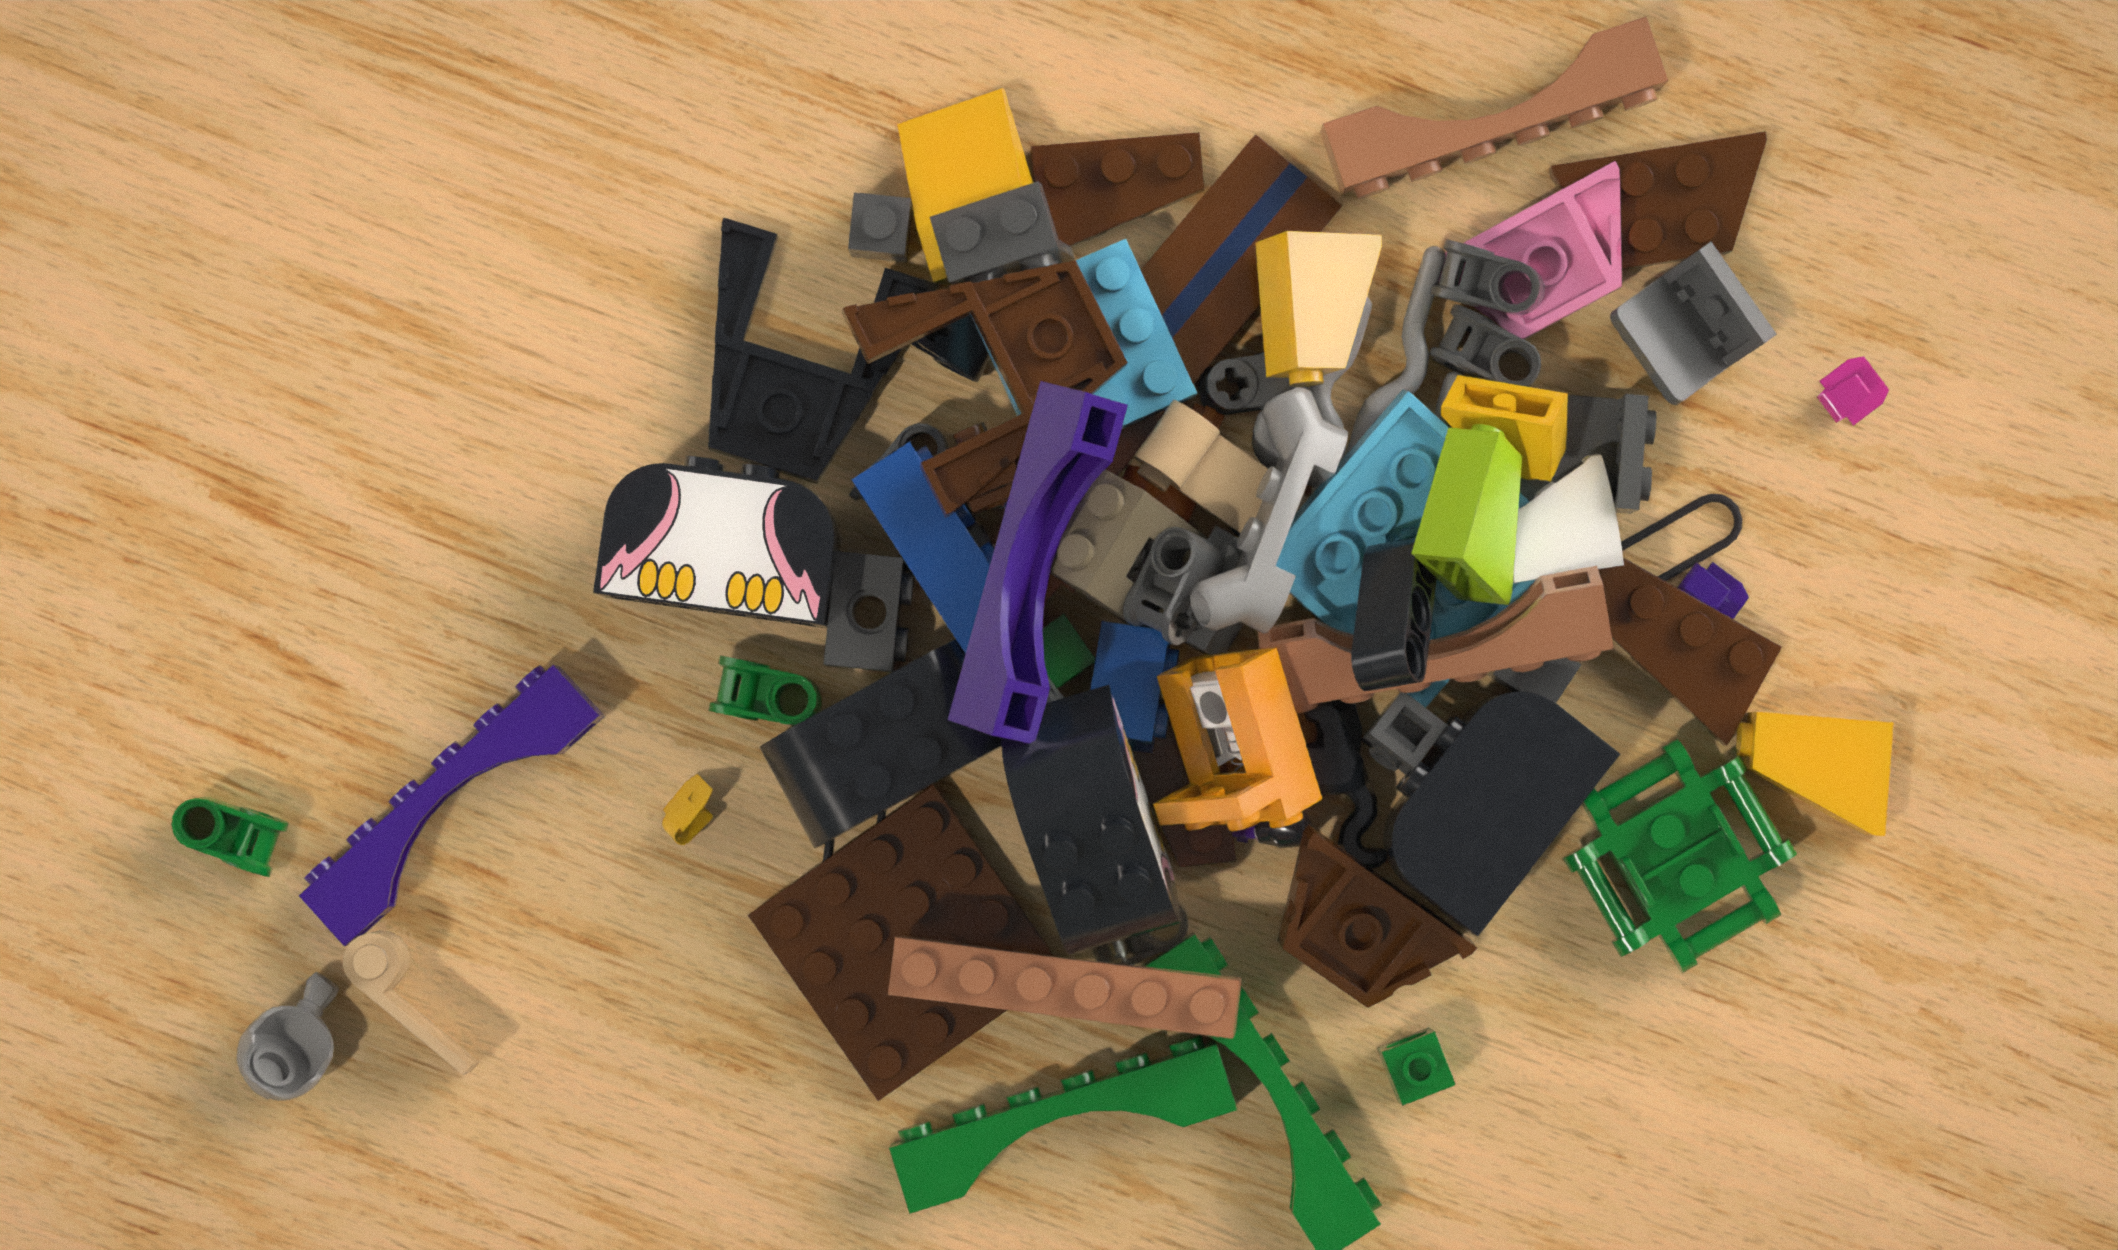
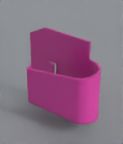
M1862 356L1848 359L1822 378L1820 383L1825 389L1817 398L1836 423L1847 417L1854 426L1883 404L1889 389L1867 359Z

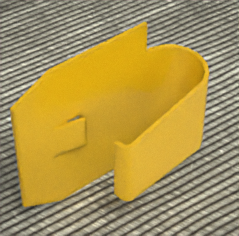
M699 774L687 780L663 808V811L666 813L662 820L663 829L679 845L688 844L713 819V815L705 808L713 789Z

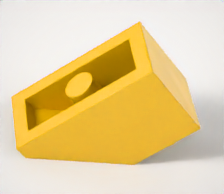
M1457 375L1441 405V416L1452 428L1471 429L1475 424H1485L1501 430L1510 444L1522 455L1521 478L1539 479L1551 482L1566 451L1567 393Z

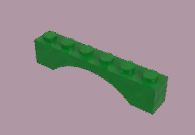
M1193 932L1141 966L1221 975L1219 971L1227 967L1228 964L1211 937L1200 942ZM1241 986L1235 1036L1233 1039L1216 1036L1209 1037L1225 1045L1251 1068L1268 1090L1281 1116L1290 1147L1292 1185L1289 1208L1315 1250H1342L1381 1225L1373 1212L1380 1208L1382 1204L1364 1177L1354 1183L1342 1163L1352 1157L1334 1129L1323 1134L1311 1115L1321 1110L1303 1081L1295 1086L1291 1085L1281 1069L1290 1060L1272 1033L1264 1038H1261L1250 1020L1259 1012Z
M1202 1035L1194 1036L1170 1044L1171 1055L1153 1061L1149 1060L1147 1052L1116 1061L1117 1072L1095 1078L1093 1069L1083 1071L1061 1079L1063 1089L1041 1096L1039 1087H1033L1007 1096L1009 1106L987 1113L985 1104H979L953 1113L954 1123L933 1130L931 1122L926 1121L899 1130L900 1141L891 1143L889 1150L909 1214L964 1197L982 1170L1004 1148L1029 1131L1059 1118L1092 1111H1126L1157 1117L1180 1127H1186L1237 1111L1216 1042L1204 1044Z

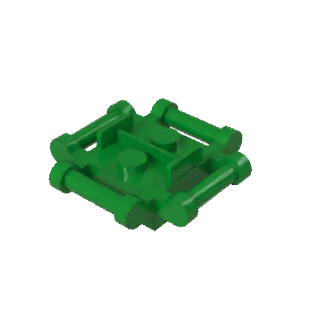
M1675 739L1662 747L1663 754L1598 792L1595 788L1582 803V806L1599 834H1597L1596 838L1564 856L1563 860L1571 873L1577 871L1616 937L1612 943L1620 957L1637 950L1659 935L1679 970L1684 973L1698 965L1697 958L1760 921L1768 924L1781 916L1776 902L1763 885L1759 876L1796 856L1797 852L1789 839L1782 840L1746 779L1744 773L1748 769L1739 755L1699 776L1686 749L1678 739ZM1676 774L1682 784L1681 786L1615 824L1610 815V810L1668 776ZM1722 785L1725 786L1763 851L1751 859H1748L1743 847L1726 818L1710 795V792ZM1606 853L1610 856L1647 919L1637 926L1634 925L1597 862V859ZM1738 888H1743L1750 900L1749 902L1683 939L1675 925Z

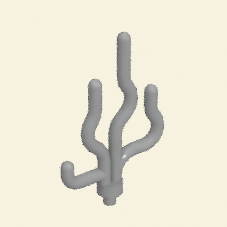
M1438 246L1429 247L1423 254L1404 317L1401 337L1406 355V367L1401 376L1396 380L1378 388L1365 399L1357 414L1347 451L1345 446L1340 461L1402 389L1412 394L1415 393L1427 374L1429 353L1424 331L1434 295H1431L1430 292L1432 286L1438 285L1445 262V253ZM1369 297L1366 298L1346 368L1323 375V384L1310 386L1309 388L1323 420L1343 429L1342 420L1332 404L1331 390L1335 381L1353 365L1360 350L1372 310V302ZM1458 371L1449 372L1445 376L1435 409V415L1449 428L1452 427L1441 416V405L1457 375L1463 376ZM1261 411L1257 416L1253 429L1252 446L1257 459L1263 466L1269 469L1271 466L1276 467L1279 454ZM1317 486L1316 488L1312 487L1310 496L1319 486Z

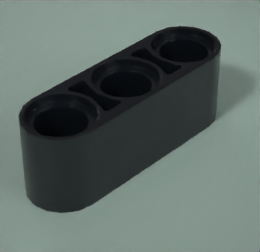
M1416 537L1371 545L1365 549L1351 651L1354 677L1363 691L1420 683L1425 678L1437 578L1411 554Z

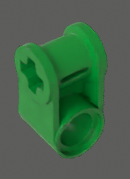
M720 655L718 664L723 667L717 699L714 702H710L708 711L754 721L762 719L792 726L820 712L822 695L819 687L811 679L798 674L770 669L768 665ZM792 684L801 685L808 694L806 709L796 716L787 715L780 705V696L783 690Z
M211 797L186 800L175 810L171 823L174 836L184 846L222 859L223 862L236 868L265 877H270L273 870L269 865V861L280 832H286L289 822L247 807H238ZM197 807L206 808L214 816V830L206 839L193 835L188 826L189 815Z

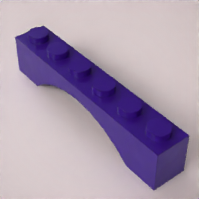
M1040 381L950 709L949 721L992 736L1029 744L1036 740L1050 691L1044 661L1042 629L1044 601L1051 566L1062 534L1076 506L1095 479L1113 462L1128 407L1127 404Z
M541 665L534 668L515 686L521 694L504 709L497 703L486 711L473 724L479 733L463 747L457 741L449 745L431 762V765L437 771L421 785L414 779L406 784L389 800L394 810L378 824L373 818L368 819L347 838L346 841L352 846L351 849L336 862L328 856L304 877L310 886L299 897L344 947L348 946L356 937L366 934L396 906L400 878L410 850L427 821L452 794L475 777L505 763L533 756L564 754L605 717L560 666L552 665L547 671Z

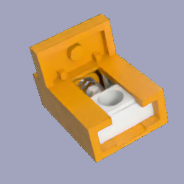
M1277 648L1195 656L1157 676L1189 779L1188 785L1153 804L1159 825L1184 824L1186 830L1192 831L1210 825L1227 824L1229 831H1238L1252 827L1259 822L1269 821L1271 828H1281L1302 820V811L1322 800Z

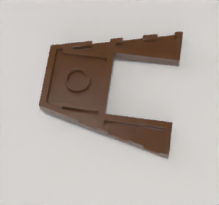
M1076 260L1004 274L1000 278L975 283L969 281L949 285L945 289L916 295L909 293L889 297L886 301L857 306V304L849 305L842 309V314L867 364L972 315L1021 412L1020 415L920 463V469L945 518L956 512L1020 457L1040 381L1094 394L1124 369L1128 363Z

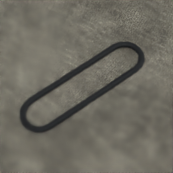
M1708 494L1621 542L1622 551L1705 504L1718 502L1727 506L1734 518V526L1731 533L1725 539L1657 576L1664 581H1668L1691 568L1695 563L1705 560L1733 543L1742 529V516L1739 507L1732 499L1722 494Z

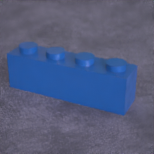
M908 442L851 480L966 654L994 549L989 541L978 547L968 532L967 528L976 523L965 505L961 506L951 516L945 518L920 469V463L933 456L926 445L915 451L912 444Z

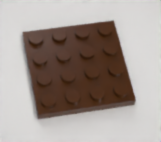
M934 784L748 915L877 1101L887 1096L1007 1011L1004 1009L888 995L895 937L907 935L1054 956Z

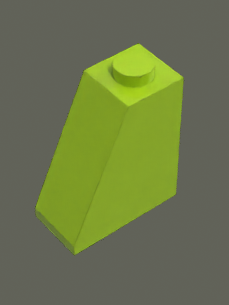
M1475 424L1471 429L1448 428L1411 554L1458 600L1509 605L1513 588L1522 455L1510 444L1501 430L1485 424Z

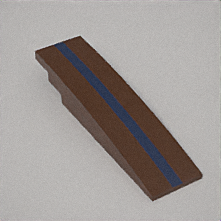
M1256 134L1141 269L1193 385L1199 381L1202 375L1260 307L1255 242L1286 231L1322 232L1343 206ZM1166 410L1121 429L1113 462L1105 470L1119 476L1127 465L1133 461L1135 454ZM1019 458L1016 461H1014L1016 467L1018 465ZM1007 502L1001 505L1005 509Z

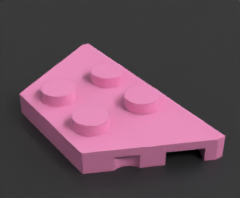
M1616 161L1464 242V244L1494 252V255L1519 261L1532 267L1540 274L1545 285L1544 298L1540 306L1533 312L1525 315H1512L1483 306L1474 308L1508 332L1526 339L1622 288L1620 169ZM1515 273L1506 278L1502 287L1504 299L1509 304L1524 302L1531 293L1532 284L1530 278L1524 273Z

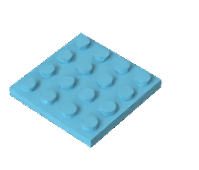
M1402 389L1339 462L1335 475L1320 484L1296 512L1276 563L1277 567L1296 576L1289 593L1321 622L1339 631L1353 635L1365 549L1371 545L1417 536L1449 428L1407 390ZM1520 493L1518 508H1522L1530 501ZM1437 579L1430 640L1466 631L1496 616L1509 605L1458 600ZM1535 580L1513 583L1509 605L1520 598ZM1450 679L1431 682L1428 688L1407 694L1426 708Z

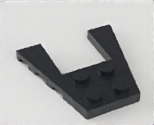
M723 217L708 448L710 451L755 465L776 468L777 472L818 484L903 347L867 364L859 348L850 374L745 341L778 241V235ZM885 268L874 303L886 301L889 297L903 295L907 292L925 293L939 290V284Z

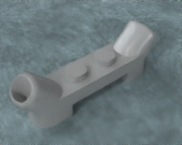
M1298 387L1273 397L1265 403L1261 414L1279 454V459L1276 467L1271 466L1259 484L1256 497L1261 499L1262 503L1256 518H1249L1238 538L1237 548L1243 550L1237 567L1199 581L1192 589L1190 595L1192 611L1198 623L1210 631H1217L1241 622L1265 634L1276 623L1287 601L1296 576L1277 567L1276 563L1306 485L1316 488L1335 475L1348 439L1347 430L1323 420L1312 392L1305 388Z

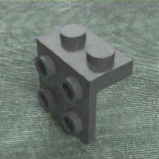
M1038 181L930 217L948 281L953 285L969 281L975 283L1000 278L1004 274L1075 260L1072 248L1058 239L1043 186Z
M1709 242L1663 274L1610 314L1611 322L1622 340L1631 349L1657 389L1672 405L1680 404L1729 366L1777 335L1712 242Z
M1625 394L1619 399L1568 395L1566 451L1551 481L1556 483L1583 464L1581 460L1587 455L1601 454L1609 479L1616 513L1631 514L1640 509V501L1649 500L1652 484L1651 467H1643L1645 444L1652 445L1656 433L1657 416L1655 410H1648L1649 396ZM1521 478L1520 493L1531 501L1534 499L1536 492L1550 483V481Z

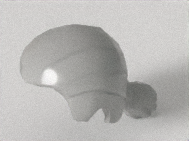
M315 972L307 979L304 998L299 1000L297 1006L272 1007L254 1020L240 1037L237 1047L239 1071L249 1087L263 1098L286 1101L304 1095L318 1084L332 1060L334 1050L332 1034L320 1017L323 1014V1010L336 997L339 988L324 975Z

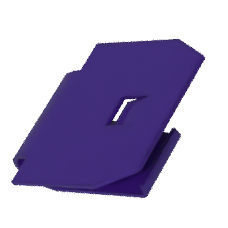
M1714 562L1710 564L1707 570L1698 563H1695L1677 587L1732 619L1735 618L1749 599L1743 584Z

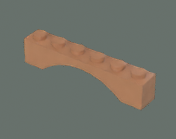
M1646 16L1592 34L1575 61L1555 82L1531 99L1500 113L1470 120L1434 121L1405 116L1380 106H1374L1323 123L1320 134L1341 195L1355 191L1357 199H1363L1388 190L1387 180L1409 174L1411 182L1418 181L1442 172L1441 162L1462 156L1464 164H1468L1497 153L1495 144L1516 138L1518 146L1536 142L1550 135L1549 126L1569 120L1571 128L1593 123L1604 117L1601 109L1623 103L1625 111L1647 105L1657 100L1655 91L1660 90L1668 82V78Z
M1597 566L1540 576L1520 598L1496 616L1466 631L1430 640L1426 674L1424 680L1420 683L1363 691L1357 684L1352 669L1351 651L1353 634L1339 631L1315 618L1273 625L1265 634L1258 631L1259 649L1277 648L1296 713L1307 712L1316 708L1318 703L1341 699L1344 703L1363 702L1372 698L1376 692L1397 689L1403 693L1418 692L1428 688L1431 682L1452 678L1457 682H1473L1484 678L1490 671L1510 668L1515 672L1532 671L1542 667L1545 661L1567 658L1570 661L1576 662L1587 661L1598 657L1601 651L1614 649L1604 587Z
M901 935L895 937L888 995L1233 1039L1236 1033L1242 978L1064 958Z

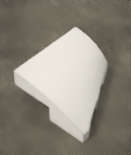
M1601 454L1587 455L1581 460L1583 464L1558 482L1551 481L1536 492L1533 500L1522 508H1518L1513 583L1536 580L1543 575L1592 566L1603 569L1624 565L1614 501Z

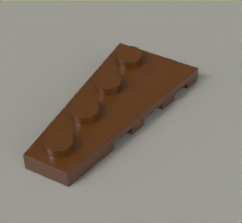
M1623 558L1624 565L1598 569L1604 587L1612 639L1631 656L1630 658L1640 668L1649 673L1662 685L1677 703L1700 721L1714 738L1723 746H1728L1782 647Z

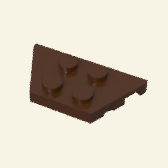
M1766 131L1553 165L1549 168V174L1555 185H1559L1561 189H1564L1616 161L1620 169L1622 270L1683 261L1709 242L1713 243L1721 255L1728 254L1733 251L1766 145Z
M1310 825L1303 831L1277 941L1283 950L1355 1000L1369 1008L1392 996L1398 988L1405 985H1414L1431 976L1430 968L1457 954L1464 959L1472 955L1477 949L1473 941L1319 831Z

